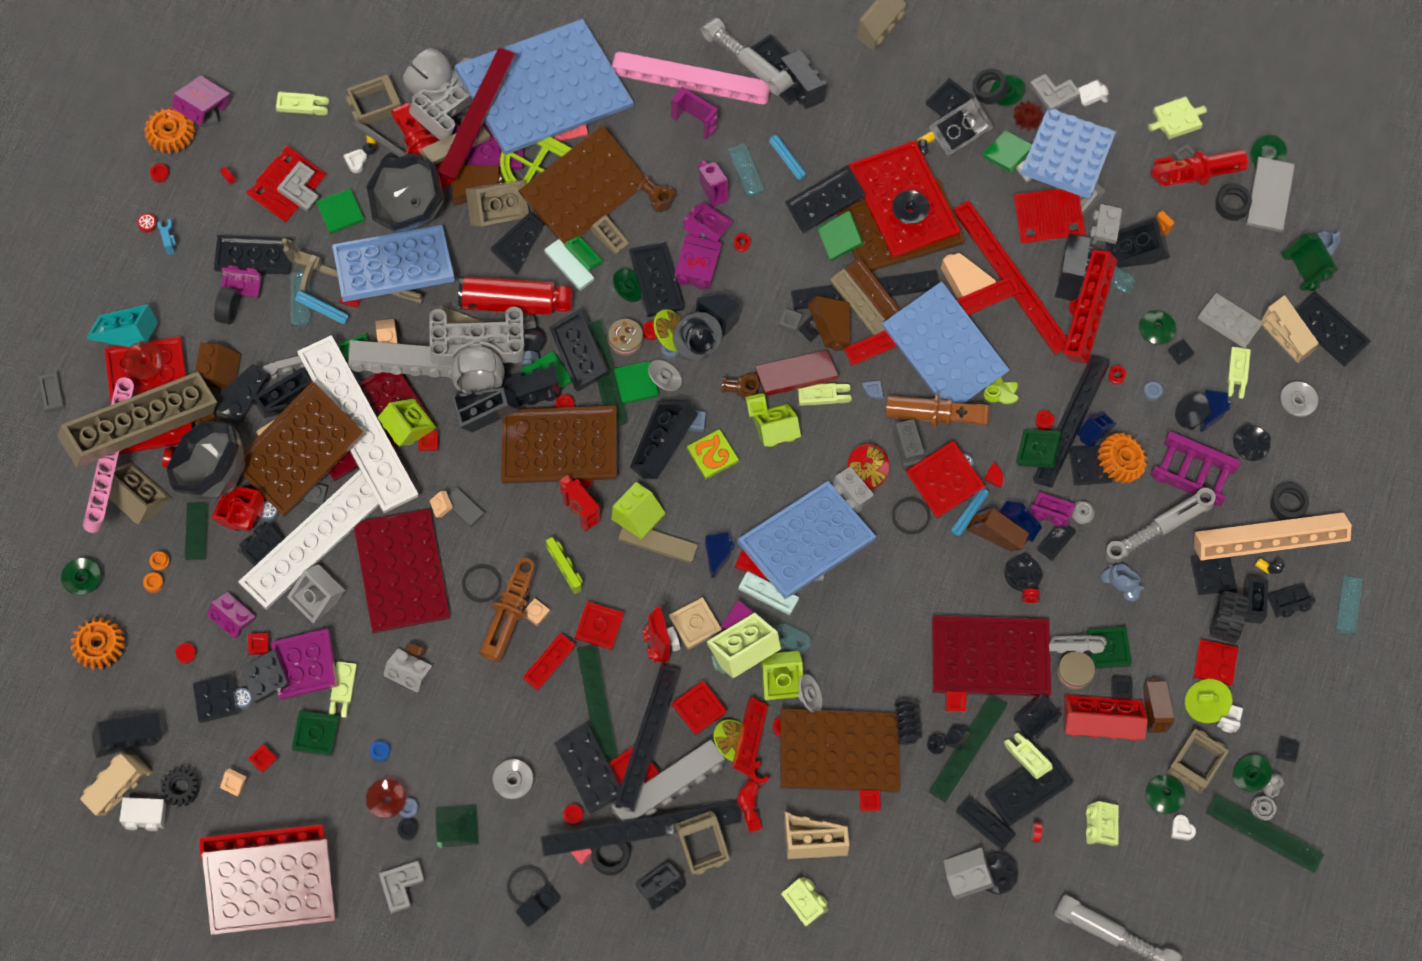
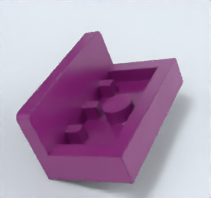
M228 266V268H222L221 288L237 289L239 296L259 298L262 276L256 269L246 268V270H239L236 266Z
M1039 492L1030 510L1031 515L1038 520L1045 519L1051 521L1056 526L1061 527L1063 525L1068 527L1076 506L1074 503Z
M228 592L211 602L207 613L212 621L217 623L234 639L239 636L243 628L254 622L256 617Z

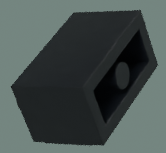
M1249 577L1244 584V596L1249 599V608L1245 622L1262 624L1266 619L1269 580Z

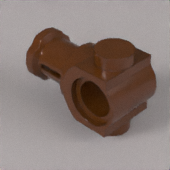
M650 176L645 177L638 186L640 190L645 191L649 195V200L652 201L650 205L654 211L662 213L671 208L674 197H676V193L672 188L661 185L657 186Z
M748 373L743 377H739V379H729L723 376L721 393H725V391L735 392L737 396H741L746 401L745 397L757 395L759 392L757 375ZM753 386L755 389L749 390L746 387Z

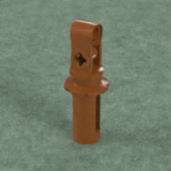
M936 393L935 399L934 397L932 399L888 395L886 418L930 421V423H933V429H936L938 423L950 425L951 422L988 426L991 406L953 403L952 399H940L939 393ZM961 409H964L967 413L963 415V418H960V415L957 414Z
M528 558L520 559L517 562L513 575L508 582L506 592H501L499 603L494 602L491 604L495 614L479 651V655L488 660L501 662L517 620L523 621L526 619V615L522 613L523 607L527 604V601L524 599L529 592L535 575L534 564ZM523 566L531 567V570L527 573L520 571ZM506 615L508 616V618L506 620L502 633L495 647L493 646L494 641L501 627L503 619Z

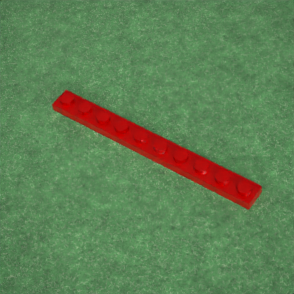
M968 200L953 208L955 216L998 277L1003 280L1013 276L1020 290V293L1013 296V298L1052 353L1057 355L1064 351L1067 337Z
M1010 276L963 296L956 301L969 316L1019 294L1020 290L1013 276ZM883 331L844 348V352L852 367L896 348L897 345L887 332Z

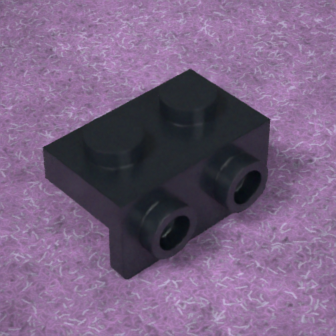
M1040 694L1013 720L1026 738L1035 740L1042 737L1046 729L1056 724L1062 713L1053 708L1045 695Z

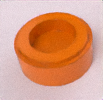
M151 572L144 577L143 585L148 592L156 593L163 588L164 581L160 574Z

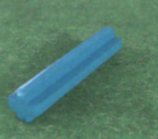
M778 135L772 136L770 138L771 145L798 180L805 178V170Z
M298 291L295 297L296 301L341 324H345L348 319V314L303 291Z
M986 489L973 497L951 529L953 534L956 536L962 535L989 495Z

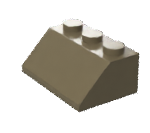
M876 0L859 20L856 39L872 50L878 45L881 46L886 39L885 36L888 33L891 34L896 27V23L898 21L901 22L906 16V3L904 0Z
M132 462L115 468L108 498L138 525L150 521L171 501L172 498Z

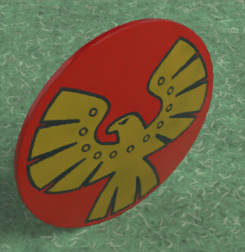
M864 444L854 449L848 458L847 468L851 467L870 490L878 488L886 480L889 473V462L881 448L872 444Z

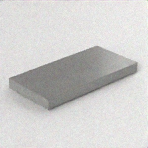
M1263 157L1258 158L1251 194L1252 204L1248 212L1246 225L1277 232L1283 231L1295 164Z

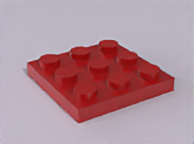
M954 441L905 471L937 519L985 489V485Z

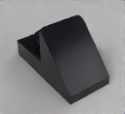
M547 885L515 913L529 928L560 900Z

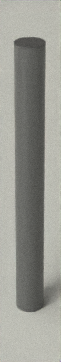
M357 120L354 127L398 157L407 155L403 150Z

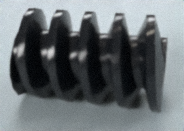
M910 701L897 702L894 705L897 707L895 713L898 714L895 719L899 722L896 725V728L899 729L897 732V736L900 738L898 743L901 745L915 744L918 739L922 738L921 734L916 733L922 730L921 727L916 726V724L921 723V720L915 719L916 716L920 715V712L914 711L920 705Z

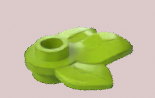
M999 378L984 390V398L988 402L1015 403L1019 399L1015 395L1018 383L1003 382Z

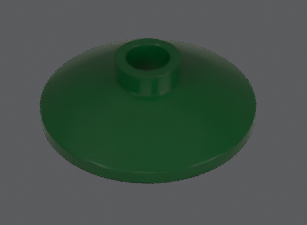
M1005 75L1009 86L1008 93L1004 99L996 103L997 105L1010 106L1022 99L1026 90L1022 78L1017 75ZM996 80L993 83L990 93L998 89L1000 81Z
M1263 135L1252 144L1250 157L1255 166H1257L1259 157L1285 162L1287 147L1278 136ZM1266 149H1271L1270 155H1265Z
M625 268L618 269L612 278L616 292L626 301L638 302L642 299L635 273Z
M1152 310L1142 316L1139 322V331L1142 337L1149 343L1162 345L1172 340L1176 333V324L1168 313Z
M77 558L70 561L61 573L63 587L69 593L77 596L91 593L97 588L101 580V572L98 565L87 558ZM81 577H86L84 581H79Z
M1250 755L1242 758L1233 770V780L1236 786L1246 792H1256L1263 789L1272 778L1270 763L1259 755Z
M1157 776L1146 787V800L1149 806L1158 813H1175L1185 802L1184 787L1172 776ZM1164 790H1168L1170 795L1166 796Z

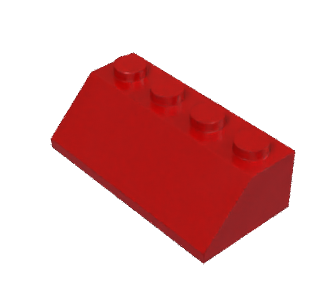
M1064 694L1063 725L1065 734L1071 736L1087 735L1093 738L1099 736L1111 739L1126 738L1132 741L1145 739L1148 718L1143 700Z

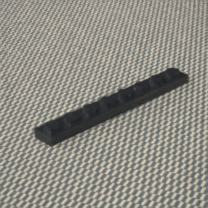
M937 270L877 278L890 297L927 292L939 284ZM833 285L791 291L794 310L808 309V303L815 296L845 301Z
M1091 356L1056 430L1061 432L1062 438L1055 468L1039 467L1033 479L1035 484L1053 487L1110 365L1109 359Z
M664 665L660 666L615 802V808L631 812L636 810L680 675V669Z

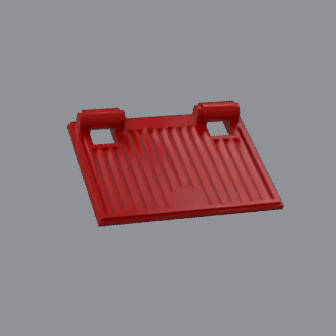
M288 145L283 149V153L279 157L277 156L256 180V184L246 192L248 196L285 223L299 206L279 193L277 188L300 161L314 171L313 177L305 185L311 191L327 175ZM291 156L292 159L289 161V163H286L285 161L287 160V158ZM261 188H264V192L259 195L258 192Z
M1063 189L1014 194L1021 244L1068 238L1069 233L1078 236L1086 235L1079 195ZM1077 224L1078 229L1070 230L1069 225ZM1034 229L1035 235H1026V230Z

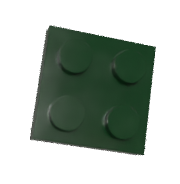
M1024 430L1016 460L1017 465L1055 468L1062 438L1061 432Z
M1126 627L1087 630V635L1103 636L1107 641L1102 652L1092 653L1089 650L1095 669L1128 667L1132 665Z
M299 711L291 748L292 751L332 757L339 716Z

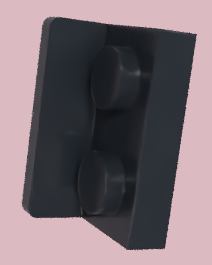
M260 524L254 529V535L250 539L246 537L239 544L240 548L237 551L240 554L242 553L254 567L284 540L270 524H265L264 526Z
M1305 583L1268 595V600L1276 618L1280 616L1287 618L1297 611H1309L1316 602L1315 597H1310Z
M669 861L635 884L638 891L648 901L652 910L663 905L668 899L685 888L681 875Z

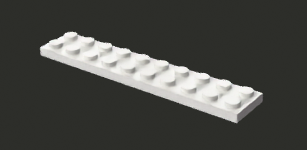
M332 335L297 351L311 380L366 433L350 449V452L383 513L419 497Z
M359 470L238 581L266 610L298 581L305 569L316 565L360 521H363L379 506L362 472Z

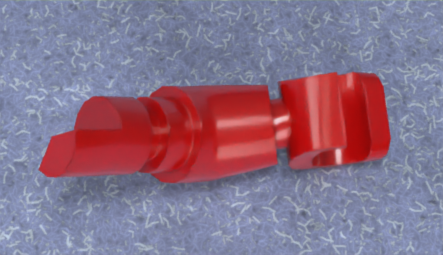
M761 762L754 764L753 773L747 776L748 781H746L737 795L739 808L742 809V813H745L744 820L747 823L749 833L762 829L758 812H755V803H757L756 797L760 789L759 786L765 785L770 778L766 776L760 779L755 775V770L761 767Z

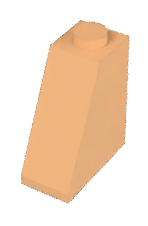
M960 253L950 254L942 261L941 269L958 299L996 283L992 277Z

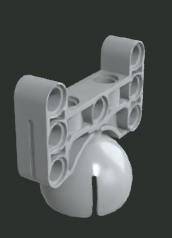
M428 48L412 61V64L422 73L420 74L412 66H408L403 76V83L408 91L414 94L409 108L410 114L439 140H442L453 133L455 122L452 117L469 106L473 100L456 73L455 67L454 70L451 69L448 58L437 49ZM466 58L462 62L468 61L471 58Z
M511 307L506 311V322L447 324L445 311L435 309L430 313L431 361L439 366L452 364V382L459 391L462 390L464 393H467L469 391L479 392L500 388L505 373L503 363H519L524 359L523 313L518 307Z

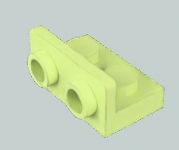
M1100 801L1087 805V844L1118 845L1119 805Z
M804 877L799 878L781 894L804 925L808 926L820 915L826 913L829 908L826 906L828 903L822 895H818L814 890L815 885L813 882Z

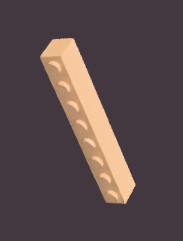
M1344 513L1198 531L1195 532L1194 549L1200 560L1345 542L1350 541L1352 525Z

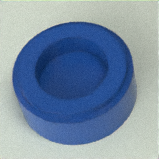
M384 741L374 742L370 747L371 758L376 762L387 760L390 756L388 744Z

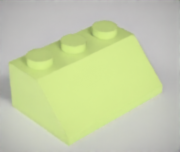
M756 613L751 614L707 641V645L721 668L732 678H735L781 649L778 632Z

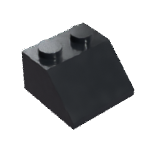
M726 294L702 296L696 300V312H706L714 316L720 323L722 335L725 337L739 321L740 305L735 298L728 297Z

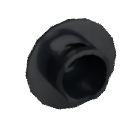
M706 312L687 314L679 320L673 333V342L676 350L680 355L692 360L709 357L717 350L722 338L720 323L714 316Z

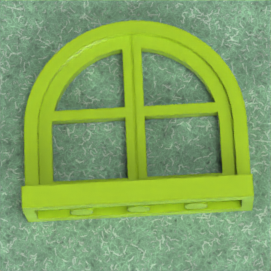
M549 137L535 143L541 146L542 149L533 163L514 153L504 155L502 151L500 157L502 176L505 182L517 181L510 169V157L530 167L523 179L526 185L531 181L536 171L540 173L544 171L539 166L548 151L562 157L572 148Z

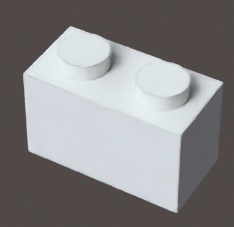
M123 798L120 823L128 830H137L138 827H143L149 831H157L158 828H164L167 804L164 800Z

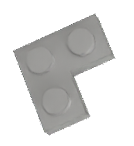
M1044 74L1030 82V87L1045 107L1050 110L1057 109L1080 96V91L1071 80L1055 87L1047 75Z
M299 161L279 185L277 191L308 212L318 199L317 194L305 187L313 177L314 171Z
M418 861L379 874L391 914L410 908L405 888L424 882Z

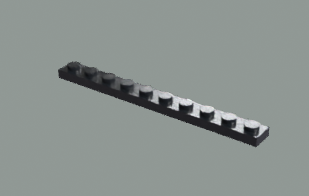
M736 802L540 836L543 857L676 834L674 824L709 811L715 814L719 826L741 823L739 805Z

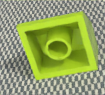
M415 399L390 402L378 417L382 426L389 432L399 447L413 444L436 428Z
M788 403L767 408L768 413L752 416L759 438L764 446L773 447L780 442H792L796 438L801 437L798 417Z
M635 482L612 507L611 520L642 540L665 516V512L652 492Z
M799 651L774 653L761 661V676L765 700L799 697V680L803 676L802 659Z

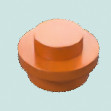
M158 551L151 555L149 563L154 570L161 571L168 567L169 557L166 553Z

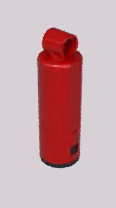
M460 276L459 310L506 312L511 307H518L522 310V313L552 315L553 309L558 312H568L571 310L573 291L566 286H559L555 289L554 283L548 281Z

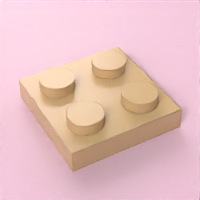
M703 597L668 615L669 620L687 650L722 632L721 627Z

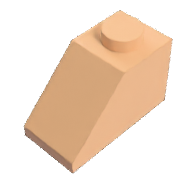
M394 319L375 321L378 342L398 344Z

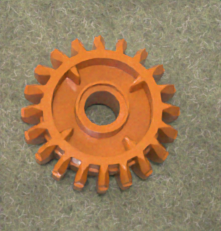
M170 106L167 110L161 107V112H154L155 116L149 115L150 121H146V127H144L145 137L149 145L154 147L156 151L160 150L162 154L168 151L170 155L174 150L178 153V149L185 150V145L190 146V140H194L195 128L193 121L176 110H172Z
M1124 433L1108 436L1101 443V448L1097 451L1100 454L1097 459L1101 461L1099 466L1104 467L1103 472H1107L1108 478L1113 477L1114 482L1120 481L1121 484L1131 483L1140 478L1147 466L1145 462L1147 457L1143 455L1145 450L1140 448L1142 444H1137V438L1131 439V435L1125 436Z
M93 617L92 623L85 620L86 625L84 627L78 625L80 631L73 632L76 638H71V643L74 644L70 647L74 651L73 657L78 658L77 662L79 664L83 663L85 668L91 665V669L94 671L97 666H99L100 670H103L105 664L111 668L110 662L113 660V662L117 663L116 656H122L123 654L120 650L125 649V645L122 644L125 642L122 630L118 629L119 626L116 623L112 624L110 619L105 622V619L101 617L99 622H97L96 618ZM96 641H102L100 646H93Z

